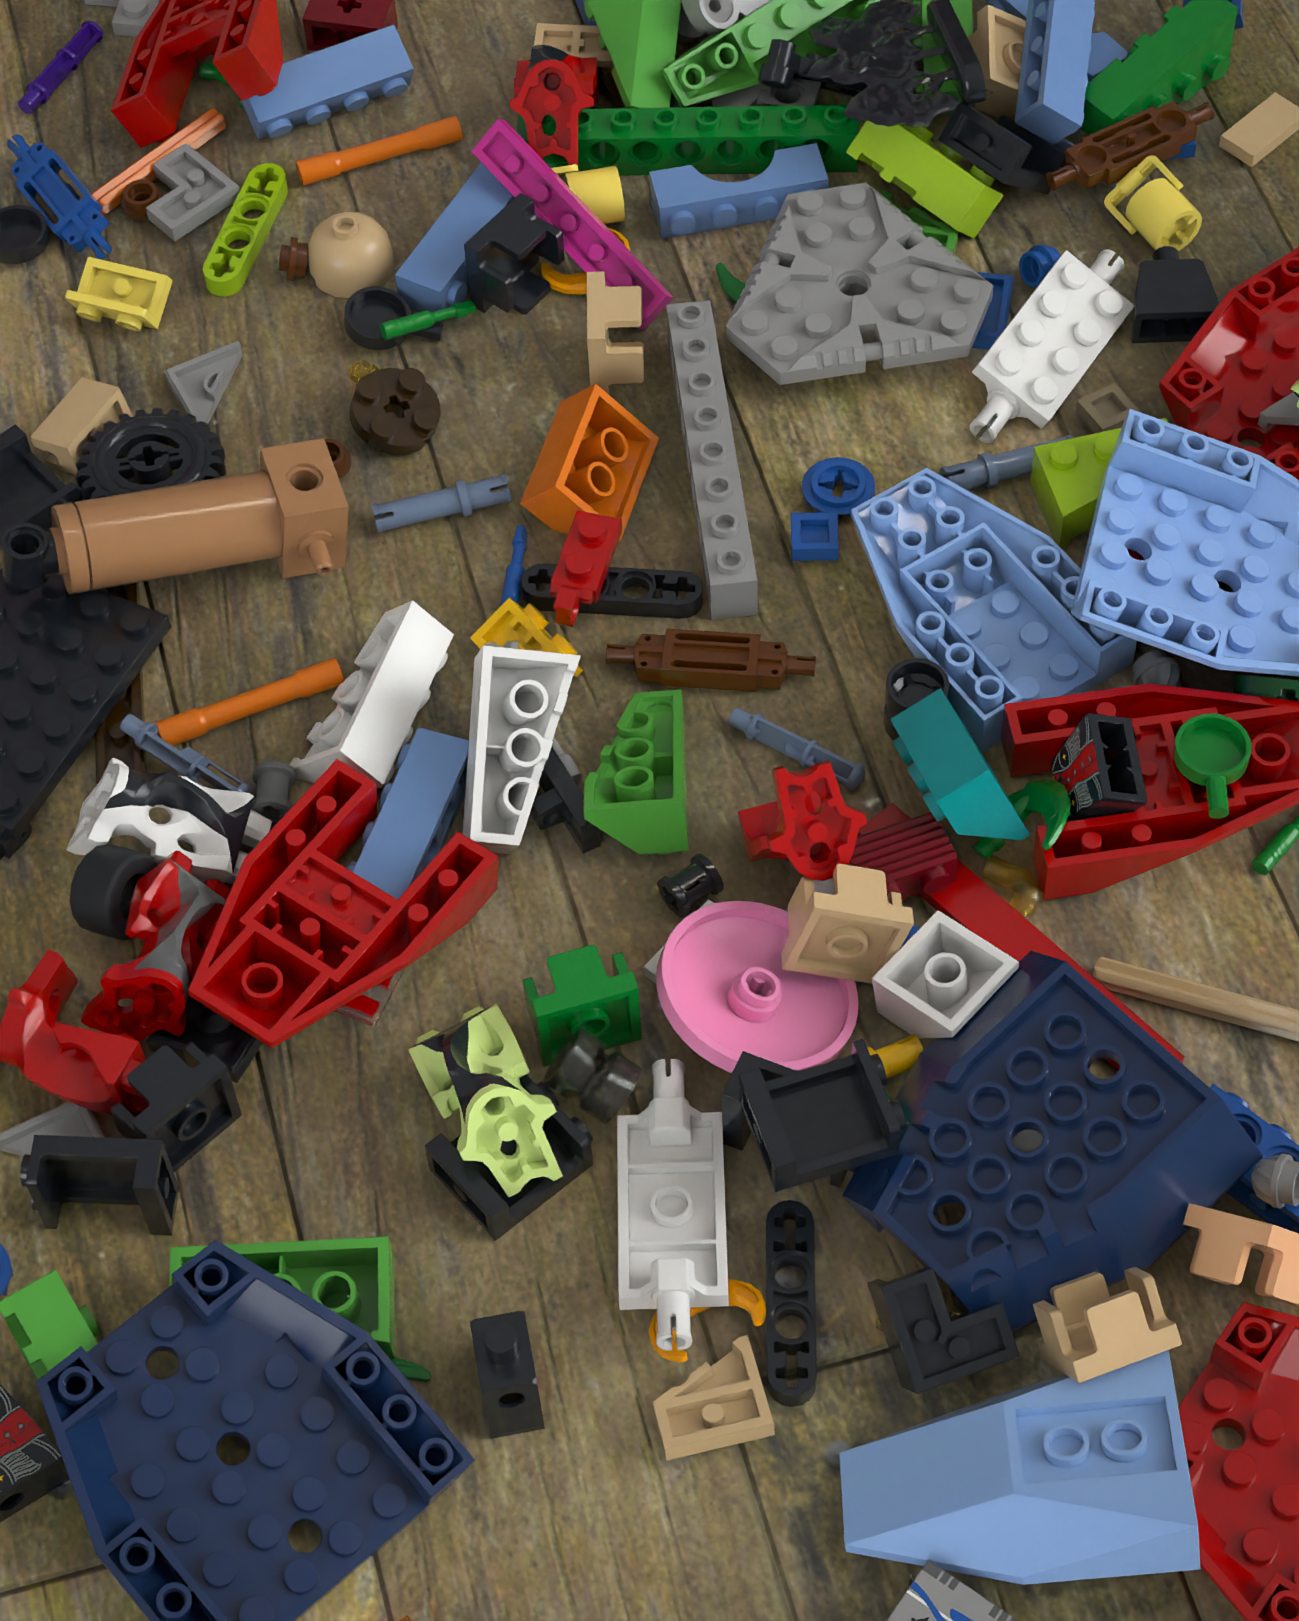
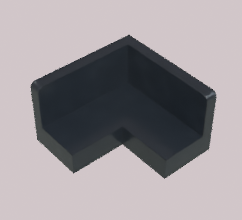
M926 1267L887 1282L876 1279L867 1283L901 1387L919 1394L1020 1356L1003 1304L995 1301L949 1318L933 1268Z

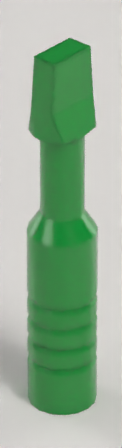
M470 300L455 303L451 307L434 312L425 310L380 323V332L384 340L430 328L439 321L453 317L458 319L477 312L476 305Z
M1299 815L1290 824H1285L1252 860L1251 865L1257 873L1267 875L1299 839Z

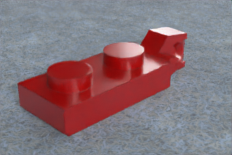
M576 511L551 579L549 592L550 597L556 598L553 606L554 610H556V624L573 627L581 604L591 605L592 602H597L622 533V519Z

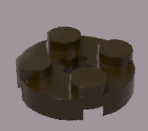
M383 368L363 376L358 381L349 407L350 421L356 434L367 444L371 440L374 444L382 446L381 451L390 455H406L422 449L435 433L441 415L440 403L435 391L425 382L423 373L414 368H405L403 370L399 368ZM389 404L398 405L404 410L402 418H396L394 413H386L384 409L388 408Z

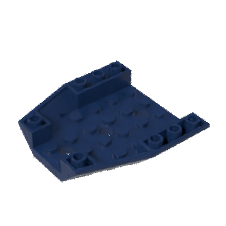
M1030 951L1019 961V968L954 1037L936 1038L919 1054L895 1098L902 1108L906 1121V1130L900 1133L899 1154L858 1166L842 1196L879 1233L885 1228L925 1268H933L936 1278L950 1291L954 1306L961 1313L995 1301L1001 1302L1013 1333L1038 1321L1033 1304L1045 1300L1053 1305L1050 1289L1054 1286L1092 1272H1098L1104 1276L1106 1285L1109 1287L1126 1279L1124 1270L1132 1267H1137L1141 1270L1149 1268L1190 1228L1183 1224L1189 1203L1211 1208L1263 1158V1154L1219 1095L1066 961ZM1100 1058L1113 1059L1120 1066L1117 1074L1109 1079L1094 1077L1089 1072V1068L1095 1060ZM1023 1130H1035L1042 1135V1144L1031 1152H1022L1012 1144L1014 1137ZM949 1202L960 1204L965 1209V1215L959 1223L945 1226L936 1221L935 1214L941 1205Z
M214 1240L172 1274V1285L87 1353L80 1346L36 1381L96 1555L149 1621H297L422 1514L475 1462V1459L367 1331L217 1240ZM158 1351H168L174 1354L179 1361L177 1372L167 1379H157L151 1376L146 1369V1363L152 1354ZM238 1436L247 1442L250 1453L244 1462L238 1465H227L218 1458L216 1449L224 1438ZM301 1522L315 1525L321 1534L320 1545L309 1553H300L294 1550L288 1541L290 1529Z

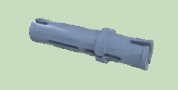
M1065 435L1061 438L991 455L989 452L977 455L978 458L975 460L941 467L939 475L966 490L982 486L987 490L996 488L998 482L1031 474L1035 446L1067 440L1073 437Z
M503 473L500 476L467 484L465 480L455 481L456 486L377 505L372 504L374 518L393 514V516L375 520L378 534L383 533L382 531L457 513H462L463 517L472 515V510L505 502L510 503L512 502L510 489L490 492L507 487L506 474Z

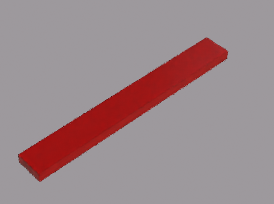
M892 802L868 821L866 825L861 827L858 836L911 818ZM957 860L956 880L949 884L948 887L935 894L917 893L936 911L939 910L1017 961H1020L1030 951L1066 961L1183 1064L1185 1056L959 860ZM1104 1058L1119 1071L1120 1066L1115 1060Z

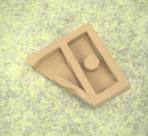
M748 1335L741 1336L733 1341V1350L714 1365L710 1366L705 1362L689 1375L684 1384L672 1387L653 1401L654 1416L666 1461L775 1435L773 1418Z

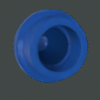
M1042 244L1036 245L1021 256L1019 272L1026 285L1030 287H1037L1061 256L1056 248Z

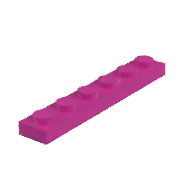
M498 118L471 152L514 197L522 193L534 200L536 216L561 230L563 233L564 250L586 273L605 271V284L608 287H641L643 321L638 328L646 330L674 297L505 120Z

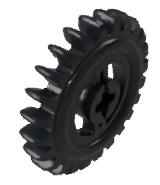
M153 408L151 414H146L144 409H139L135 411L134 417H130L126 413L119 415L120 422L108 421L103 424L105 432L95 431L90 435L91 442L85 443L82 446V456L76 461L78 470L76 481L81 488L83 500L220 478L226 474L224 463L226 458L225 450L220 445L219 436L210 431L209 424L202 421L197 422L196 416L192 414H186L181 417L180 411L176 409H171L167 414L162 413V408ZM165 445L172 446L174 449L168 450ZM129 452L128 457L123 458V456ZM178 469V471L173 475L172 470ZM133 478L134 483L126 479Z

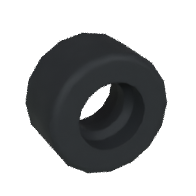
M113 844L97 846L87 853L75 871L70 890L72 916L78 925L90 932L122 941L137 938L135 936L130 938L125 934L131 901L138 880L158 866L154 858L143 852Z

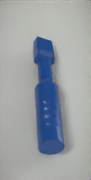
M518 525L512 542L514 547L511 564L506 568L500 606L508 598H511L517 604L520 603L522 591L521 578L525 572L522 564L524 552L527 550L528 532L524 525Z

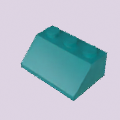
M941 688L890 719L900 736L893 740L892 743L907 766L915 763L908 767L907 770L922 794L930 790V792L922 797L937 822L947 818L958 835L1023 840L1030 836L981 750Z

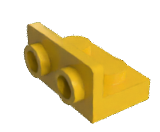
M508 598L470 637L480 650L485 643L495 642L500 647H503L507 641H518V649L572 655L578 653L559 633L552 637L544 629L550 622L531 603L523 608L511 598ZM579 665L574 673L575 677L583 671Z

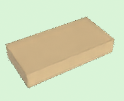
M1275 92L1224 132L1220 137L1219 147L1250 167H1253L1299 130V107Z

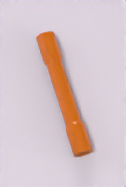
M455 115L421 125L419 128L341 151H330L295 161L296 169L302 186L339 176L341 173L419 150H430L463 140V133L460 122Z
M334 657L298 670L289 677L203 708H193L157 721L155 724L158 725V735L170 745L175 746L203 736L212 729L298 698H308L338 687L340 683L344 682L340 666Z

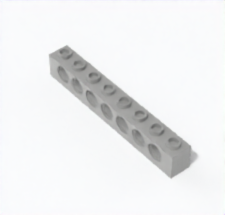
M711 301L666 305L668 346L711 620L758 615V580Z

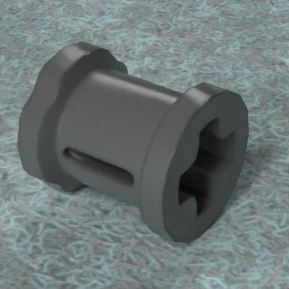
M265 761L259 763L253 769L252 778L256 784V797L252 803L251 810L272 821L271 825H276L293 807V804L290 802V791L296 782V770L291 765L279 761Z

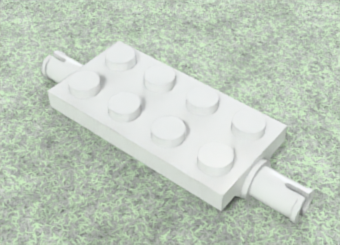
M1109 249L1101 251L1092 266L1088 268L1066 250L973 369L972 373L986 384L988 392L987 404L969 426L974 436L978 434L982 427L987 426V429L979 438L980 441L984 443L994 442L997 434L1006 422L1015 417L1028 418L1042 429L1050 421L1135 305L1110 286L1115 277L1124 268V261L1120 256L1111 266H1108L1109 261L1115 255L1114 251Z
M660 1059L652 1064L653 1100L649 1103L648 1108L638 1115L617 1116L618 1291L620 1310L657 1309L656 1344L663 1350L672 1351L673 1330H676L678 1350L687 1349L692 1345L691 1307L729 1306L722 1112L701 1113L691 1107L689 1101L685 1099L684 1063L678 1059H670L671 1075L667 1077L665 1059Z

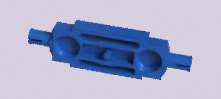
M13 135L12 138L18 146L10 139L7 142V146L18 158L11 169V172L18 179L15 183L32 206L44 216L48 226L59 238L69 243L79 253L89 246L97 258H106L107 255L101 248L110 254L112 246L101 235L103 230L110 224L100 212L103 207L56 152L46 147L41 141L30 147L21 135ZM61 169L64 170L82 192L83 198L81 200L74 188L60 176L59 171ZM37 192L59 218L57 223L54 222L35 198Z

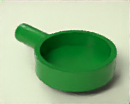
M1201 714L1190 718L1179 728L1175 739L1173 758L1176 767L1183 776L1196 784L1206 786L1209 816L1214 819H1221L1229 815L1226 785L1237 781L1245 773L1251 755V740L1247 731L1237 721L1220 714Z

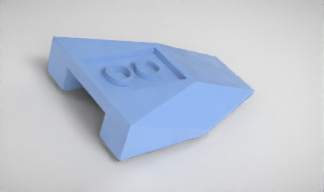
M925 468L851 509V517L896 630L915 658L931 660L940 665L947 673L950 683L948 700L982 753L1001 742L1004 704L1084 693L1133 664L1137 640L1081 621L1071 614L1081 569L1050 536L932 470Z
M1169 1350L1081 1383L1076 1382L1065 1374L996 1395L839 1453L845 1550L849 1553L924 1566L929 1560L946 1571L1022 1585L1200 1570L1198 1521Z

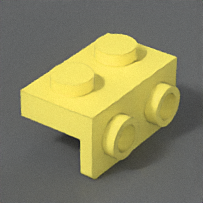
M88 257L77 292L67 290L65 299L77 309L76 314L82 318L95 322H101L102 317L115 319L117 325L132 331H141L142 326L158 330L173 280L164 274Z

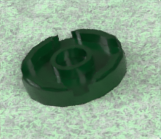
M1235 675L1233 693L1299 701V681L1262 676Z

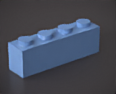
M1095 0L1028 1L1015 123L1052 145L1075 133L1082 127L1085 92L1088 84L1089 54L1092 48L1091 34L1095 16Z
M391 25L283 63L278 84L270 93L264 96L255 95L241 102L257 139L266 136L279 138L288 134L297 125L306 122L310 125L318 124L327 120L331 113L345 108L348 111L358 110L367 105L373 98L382 95L389 98L403 93L411 85L414 68L395 26Z
M482 162L395 274L397 293L406 300L411 310L416 312L425 310L434 312L451 307L452 304L464 302L469 290L464 244L515 198Z
M418 727L411 744H404L401 749L397 765L398 773L393 783L388 782L385 785L381 794L379 815L375 822L370 821L367 824L362 838L363 850L358 861H352L349 864L348 870L397 900L442 850L465 797L469 740Z

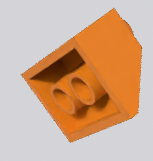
M595 383L560 402L520 504L553 531L567 534L577 510L622 519V533L619 541H621L659 437Z

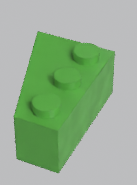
M56 1269L0 1301V1312L37 1380L80 1346L87 1353L98 1344L94 1337L99 1335L101 1331L86 1304L77 1308Z

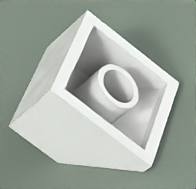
M938 910L872 978L877 1013L910 1035L915 1034V1037H918V1039L954 1037L1019 968V961Z

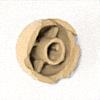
M346 211L336 213L322 220L310 236L307 255L310 274L315 279L316 286L321 291L334 297L350 298L355 292L363 288L372 286L383 287L391 278L395 262L387 231L373 217L361 212Z

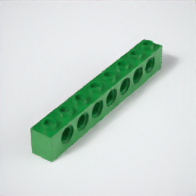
M847 105L583 109L578 116L579 171L616 166L619 176L649 175L651 171L692 165L701 174H761L772 162L775 150L817 143L826 173L857 172L858 160L847 154L846 151L858 134V120L844 117ZM518 114L517 133L528 144L526 124L524 118ZM550 114L545 115L542 121V129L548 136L553 135L556 131V121ZM554 153L543 158L550 168L569 165L563 156Z

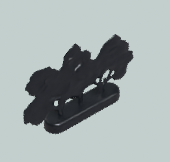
M881 0L869 4L859 19L828 16L821 20L819 24L813 25L808 31L816 45L826 46L837 51L835 54L818 59L811 66L806 76L818 79L832 78L833 82L842 85H853L862 82L868 86L848 102L844 112V117L870 121L876 125L887 127L904 123L914 128L927 127L934 117L952 112L959 105L958 98L939 92L941 85L947 80L953 81L963 103L970 105L986 100V89L981 65L949 0H932L927 4V26H916L911 23V19L920 11V5L900 0ZM902 29H903V30H909V31H905V32H902V33H896V32H895V31L902 30ZM931 33L937 48L922 50L921 47L912 44V40ZM941 55L947 68L943 72L927 74L918 70L917 62L926 57ZM924 76L927 78L922 80H916L914 77ZM931 81V83H928V86L931 88L920 94L913 93V89L919 84ZM935 93L934 97L925 98L927 94Z

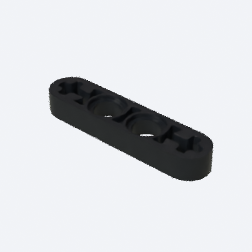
M535 564L523 573L521 578L523 600L527 605L531 603L539 611L556 612L553 608L556 598L550 597L549 591L557 564ZM609 567L597 602H592L591 605L582 603L578 613L676 619L689 618L696 615L702 608V582L698 576L686 571ZM541 583L549 584L546 586L545 591L537 590ZM636 585L642 586L648 591L640 599H631L623 594L626 588ZM656 589H662L661 599L657 598ZM679 591L688 592L685 599L676 598Z
M793 1200L781 1201L774 1205L768 1212L766 1219L767 1386L770 1395L776 1402L789 1407L800 1406L809 1401L815 1393L817 1380L814 1219L807 1206ZM786 1219L795 1220L797 1227L795 1232V1250H785V1231L783 1226ZM785 1266H796L804 1272L806 1279L802 1285L796 1288H785L776 1281L775 1275L779 1269ZM790 1315L797 1316L804 1321L807 1329L798 1338H784L776 1330V1324L781 1318ZM786 1355H797V1375L799 1378H802L798 1380L797 1388H786V1381L782 1379L786 1375Z

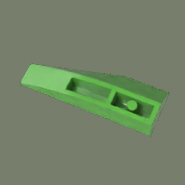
M770 0L747 16L738 19L729 28L713 33L660 71L680 107L761 84L758 82L762 63L767 62L772 39H781L794 43L796 45L795 54L806 58L808 53L827 57L835 54L837 50L816 45L815 41L808 34L809 29L813 25L819 24L821 20L828 16L859 19L869 4L881 0Z

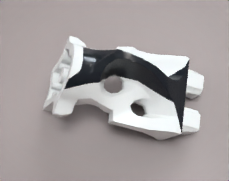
M112 758L102 779L82 803L79 821L68 843L67 851L78 855H86L95 846L106 845L110 837L130 835L139 839L147 848H151L150 856L156 862H161L174 851H180L192 860L193 870L191 875L202 883L207 879H218L223 884L227 882L233 885L241 865L248 855L240 851L241 843L255 848L269 833L272 821L251 810L254 796L250 793L203 787L190 780L187 776H177L171 772H137L130 769L122 761ZM154 807L166 809L170 814L169 822L157 824L151 821L149 810ZM187 842L193 845L194 853L183 850L178 844Z

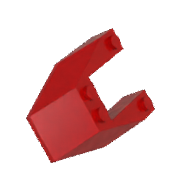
M161 0L135 38L111 108V112L140 148L155 141L162 143L176 132V125L197 60L210 54L214 56L212 63L241 101L255 95L264 96L277 86L283 64V53L276 0Z
M1147 683L1004 704L1000 738L1011 777L1052 771V759L1087 713L1131 718L1148 801L1144 806L1130 813L1066 822L1057 841L1048 850L1042 847L1047 826H1036L1032 860L1043 900L1094 893L1195 853L1299 804V701ZM1201 714H1220L1237 721L1247 731L1251 740V755L1245 773L1237 781L1226 785L1229 815L1221 819H1214L1209 816L1206 786L1196 784L1183 776L1176 767L1173 758V749L1179 728L1190 718Z
M336 759L245 857L188 989L189 996L270 1048H273L406 968L468 924L497 890L498 855L457 831L397 900L337 863L340 857L365 831L367 824L377 818V783Z

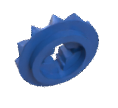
M841 457L828 458L817 462L805 473L802 480L805 505H811L815 513L837 512V517L840 515L851 517V509L875 496V481L871 472L855 460ZM838 480H842V486H844L842 496L835 497L833 496V490L837 486Z

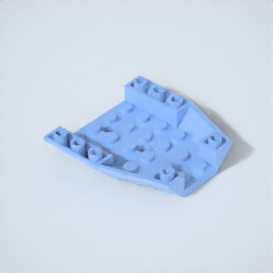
M1129 409L1102 478L1071 614L1081 621L1215 669L1299 676V480L1260 455ZM1127 549L1138 552L1144 560L1132 558ZM1217 581L1229 585L1233 592H1226L1220 589Z

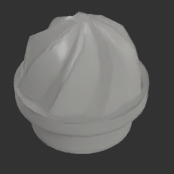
M1156 650L1148 652L1138 658L1132 667L1134 685L1150 683L1179 687L1180 667L1177 661L1169 657L1165 651Z
M1284 1153L1262 1159L1251 1174L1252 1186L1257 1197L1275 1208L1281 1209L1285 1204L1297 1206L1299 1204V1162L1293 1161L1291 1155Z

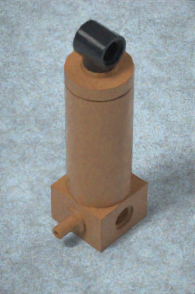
M324 438L261 448L260 471L53 505L51 508L52 528H49V531H45L38 525L31 523L12 525L1 536L3 576L11 586L22 590H29L41 587L47 582L52 573L62 574L66 590L70 595L89 590H98L276 558L282 579L312 573L327 575L334 569L345 568L349 505Z

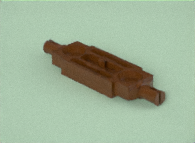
M1172 101L1157 109L1154 107L1148 108L1081 138V143L1065 149V166L1046 174L1047 184L1053 191L1073 181L1086 188H1090L1103 181L1107 186L1114 184L1148 156H1156L1162 162L1180 154L1181 146L1196 140L1197 125L1214 119V109L1212 105L1209 106V102H1205L1187 111Z
M667 628L665 635L642 634L636 641L635 646L607 643L606 664L634 665L638 681L661 682V686L756 692V688L780 690L781 684L786 679V674L815 677L816 656L788 655L783 642L760 641L761 634Z

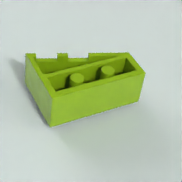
M866 121L846 153L854 159L873 167L880 173L879 176L889 183L893 182L912 196L914 201L955 230L975 239L1004 196L991 186L995 178L975 164L970 170L960 163L964 157L942 143L940 147L936 146L930 141L934 133L926 127L914 128L906 124L887 127Z
M1121 428L1034 447L1030 483L1053 539L1061 549L1070 546L1071 539L1091 529L1102 478Z

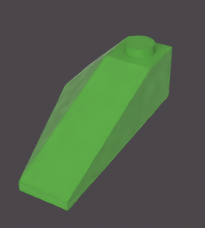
M584 0V10L589 21H596L601 33L597 39L601 50L609 52L614 64L611 74L626 108H670L671 89L660 70L675 60L681 0Z
M682 689L634 693L616 725L617 735L611 745H605L600 753L601 763L596 772H590L584 781V818L639 855L655 853L665 855L673 852L689 851Z

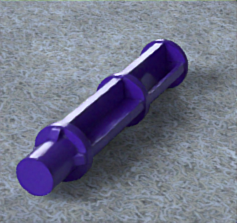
M89 20L83 22L81 29L65 47L60 48L56 53V57L33 82L26 86V94L18 101V106L23 112L31 114L38 105L45 104L49 100V96L69 73L77 69L79 62L93 46L103 39V31L97 23Z

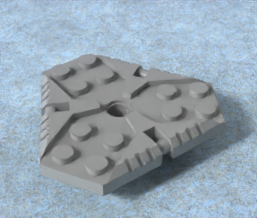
M867 183L787 194L776 222L771 228V233L768 235L766 243L760 252V263L754 265L751 275L746 281L745 288H743L740 294V299H738L726 324V339L779 385L866 372V362L881 360L883 369L968 357L993 298L994 286L969 265L963 264L964 261L954 256L953 252L948 248L942 247L943 244L933 237L926 238L923 235V228L912 222L911 218L901 213L900 209L891 205L890 201Z

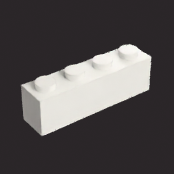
M413 600L385 612L354 661L360 667V670L355 671L343 683H340L331 699L338 704L337 707L323 723L316 722L306 739L313 743L304 759L294 758L290 763L296 770V779L314 784L331 764L338 759L376 782L377 788L383 787L395 772V765L393 763L400 749L412 736L413 727L411 725L417 712L426 704L430 697L431 691L429 687L435 674L447 661L448 654L446 650L454 634Z
M483 645L474 659L463 835L493 853L511 854L520 845L539 787L538 783L545 762L548 759L557 724L568 697L567 693L581 655Z

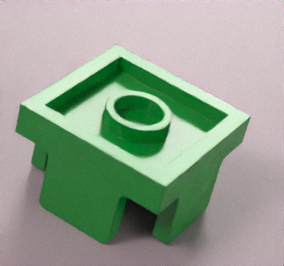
M595 945L549 956L547 958V967L555 992L539 997L533 977L522 979L525 1003L537 1038L538 1051L543 1067L642 1040L639 989L633 971L629 972L622 952L612 954L613 977L606 975Z

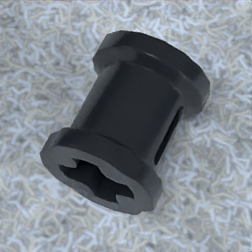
M699 853L690 859L691 864L671 878L664 876L657 882L662 899L669 909L680 918L687 916L691 912L690 907L708 894L717 895L724 889V883L715 866L707 857ZM695 881V884L693 886H691L687 890L685 889L687 886H689L691 883Z

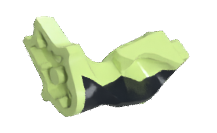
M497 1004L486 1009L478 1006L464 1013L461 1021L442 1032L431 1030L417 1038V1045L408 1050L439 1113L445 1119L451 1116L454 1110L460 1109L461 1135L458 1139L457 1149L463 1161L483 1162L489 1167L508 1197L519 1193L522 1187L533 1178L544 1176L555 1181L563 1177L542 1128L544 1121L557 1111L549 1098L543 1095H531L520 1085L519 1078L530 1071L511 1027ZM514 1139L517 1144L516 1152L513 1155L502 1153L500 1150L502 1141Z

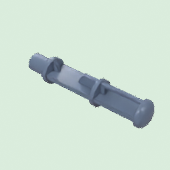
M736 707L730 714L728 724L743 731L746 739L750 741L757 740L799 761L800 766L804 768L829 761L836 780L845 784L846 788L850 791L857 789L863 782L865 777V766L858 763L856 765L820 747L819 742L815 740L810 742L766 720L765 716L761 713L752 715Z
M128 714L123 719L120 730L134 738L137 747L145 750L182 776H187L190 780L203 787L206 786L197 781L200 777L219 790L250 793V786L243 783L217 766L204 755L199 754L189 746L178 750L158 737V725L155 723H145L132 714ZM211 765L240 784L238 788L234 787L208 770V766Z

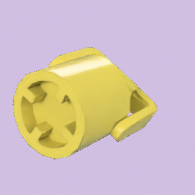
M1153 155L1146 157L1137 167L1130 170L1104 200L1105 207L1128 232L1133 235L1138 231L1154 250L1164 246H1171L1180 251L1197 235L1202 223L1200 212L1179 191L1184 185ZM1155 168H1158L1169 180L1158 178L1142 186L1130 199L1126 207L1125 218L1116 206L1145 181L1146 177Z
M576 164L551 168L558 176H564V183L604 224L625 221L624 199L616 166L579 171Z

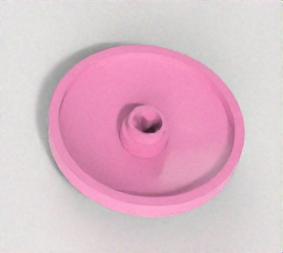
M750 901L715 903L702 907L685 917L670 934L660 954L656 971L658 998L673 1029L702 1058L730 1073L733 1072L743 1051L796 1071H802L834 1061L848 1042L857 1022L859 1001L856 983L851 980L782 969L781 953L789 938L788 912L774 906Z

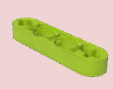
M264 163L257 165L249 172L203 265L202 270L206 287L211 294L227 297L239 292L243 287L288 194L286 174L279 165ZM261 187H266L264 190L265 195H263ZM257 209L264 212L260 217L254 219L243 217L249 210ZM239 239L249 242L247 246L241 249L228 247L231 242ZM226 263L229 264L230 272H226V271H227V264H226Z

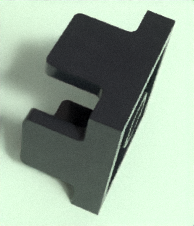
M522 193L516 196L464 244L470 300L476 305V309L483 313L495 305L507 313L514 309L525 315L551 291L550 283L530 272V270L540 262L539 256L557 266L565 260L563 233L561 230L538 218L535 214L534 200Z
M192 1041L183 1047L188 1065L169 1046L165 1045L127 1075L129 1085L149 1104L144 1111L134 1117L120 1102H117L110 1108L117 1129L125 1138L162 1140L174 1172L242 1116L227 1066L214 1053L208 1057Z

